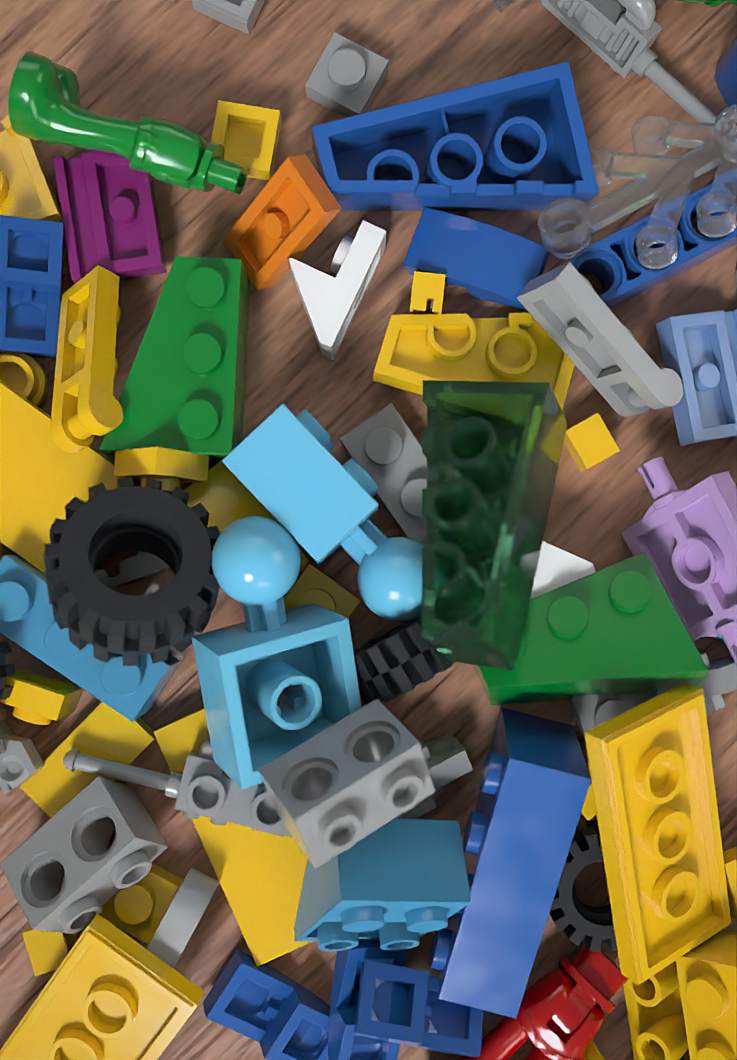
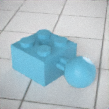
M282 404L227 455L222 462L317 562L324 563L342 547L359 565L357 573L358 590L362 600L372 612L392 621H406L422 615L433 605L440 591L441 572L436 558L426 546L416 540L406 537L387 538L370 520L378 510V503L373 499L378 493L376 491L379 488L377 484L352 458L342 466L329 453L334 448V445L330 442L332 437L307 410L304 409L295 417Z
M260 516L242 518L230 524L219 535L212 552L213 574L221 589L236 601L242 602L245 622L192 636L214 762L241 789L263 782L258 769L361 708L349 619L316 603L285 611L283 595L293 586L300 570L299 547L295 538L282 524L273 519Z

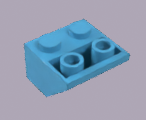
M394 818L316 869L307 859L294 925L295 941H318V949L323 951L351 949L359 944L358 941H380V948L382 950L399 951L418 946L420 944L419 938L427 932L445 928L448 925L447 919L471 903L459 821Z

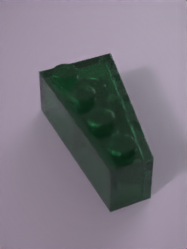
M423 380V402L427 406V428L422 429V453L427 458V488L422 489V514L427 519V546L422 548L421 635L451 662L515 671L568 423L549 382Z

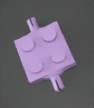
M664 458L652 459L644 463L637 470L641 474L654 503L640 521L621 533L632 556L643 552L646 553L692 641L701 637L721 635L737 665V487L727 471L711 475L692 488L678 490L664 462Z

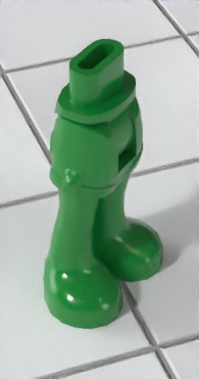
M32 51L26 52L20 59L12 77L8 96L9 119L12 130L16 134L50 144L116 153L129 160V169L148 172L155 179L186 189L211 192L216 185L237 194H241L248 176V169L224 160L225 150L221 144L211 142L208 145L201 136L165 119H153L149 116H142L138 122L92 113L80 106L79 83L76 74L71 69L53 63L49 58Z

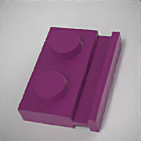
M93 150L81 152L82 157L64 159L63 156L53 157L71 280L77 283L98 265L120 277L119 280L167 273L152 175L148 172L129 169V160L111 152Z

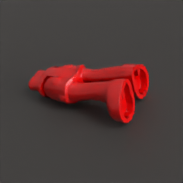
M586 945L573 960L564 955L559 960V967L548 972L524 992L516 1019L504 1016L498 1025L481 1039L480 1056H461L457 1060H508L528 1039L531 1040L535 1047L524 1060H584L586 1049L594 1039L605 1018V1012L602 1007L608 1013L612 1012L616 1006L610 999L627 982L628 978L621 974L620 968L602 950L601 952L591 951Z

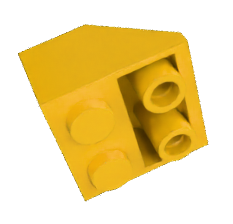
M721 930L641 984L637 985L628 979L623 985L634 1060H737V932Z

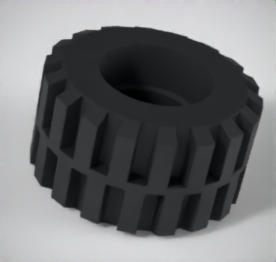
M132 477L117 478V488L107 490L103 483L88 488L89 500L84 502L75 496L65 505L66 520L55 518L49 529L51 544H45L44 565L49 604H52L54 619L60 630L68 627L69 641L82 650L90 643L93 645L94 658L108 663L112 653L123 655V666H138L139 655L150 654L153 664L167 660L169 647L173 645L181 653L192 644V636H194L195 631L202 634L209 623L211 612L215 608L220 584L213 574L212 552L215 542L220 535L217 526L207 527L210 513L201 503L190 508L187 505L189 497L187 492L178 487H175L171 494L161 491L162 481L147 478L146 487L133 486ZM143 551L163 560L172 570L175 578L164 588L156 592L135 596L118 593L108 588L94 573L106 559L117 553Z

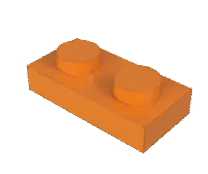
M306 154L289 156L223 240L234 257L242 260L249 279L258 291L274 286L290 268L288 259L293 258L297 260L342 207Z

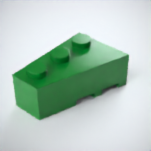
M175 256L118 401L123 410L122 423L104 436L99 450L115 456V451L162 447L209 456V462H220L242 442L250 279L241 259Z
M645 552L462 628L464 641L470 650L468 655L490 705L572 699V696L613 693V696L634 695L636 691L672 689L684 682L699 686L709 671Z

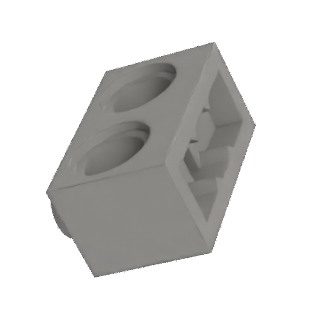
M378 699L258 769L279 818L315 869L337 854L349 849L356 842L401 813L410 810L417 803L435 792L420 742Z
M98 776L0 863V866L32 930L72 934L85 929L96 914L101 915V907L118 891L130 887L143 879L152 868L151 862L169 846L133 787ZM116 829L115 840L109 848L110 837ZM64 876H65V882H64L63 888H62V890H61L62 880H63V878H64Z

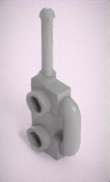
M654 0L540 1L547 10L589 46L594 54L599 55L609 64L613 71L619 73L623 78L627 77L632 71L639 77L645 74L711 134L710 138L721 140L727 137L730 130L727 120L722 121L656 62L658 56L650 47L661 32L662 27L654 21L656 16Z
M210 737L203 742L199 752L190 751L187 755L183 773L172 770L170 775L81 754L80 750L76 749L68 751L63 758L65 767L72 772L77 769L164 790L165 796L177 799L174 809L184 811L183 816L187 818L198 819L199 815L210 817V822L216 825H226V822L251 827L253 830L282 837H293L279 818L264 782L241 789L214 762Z

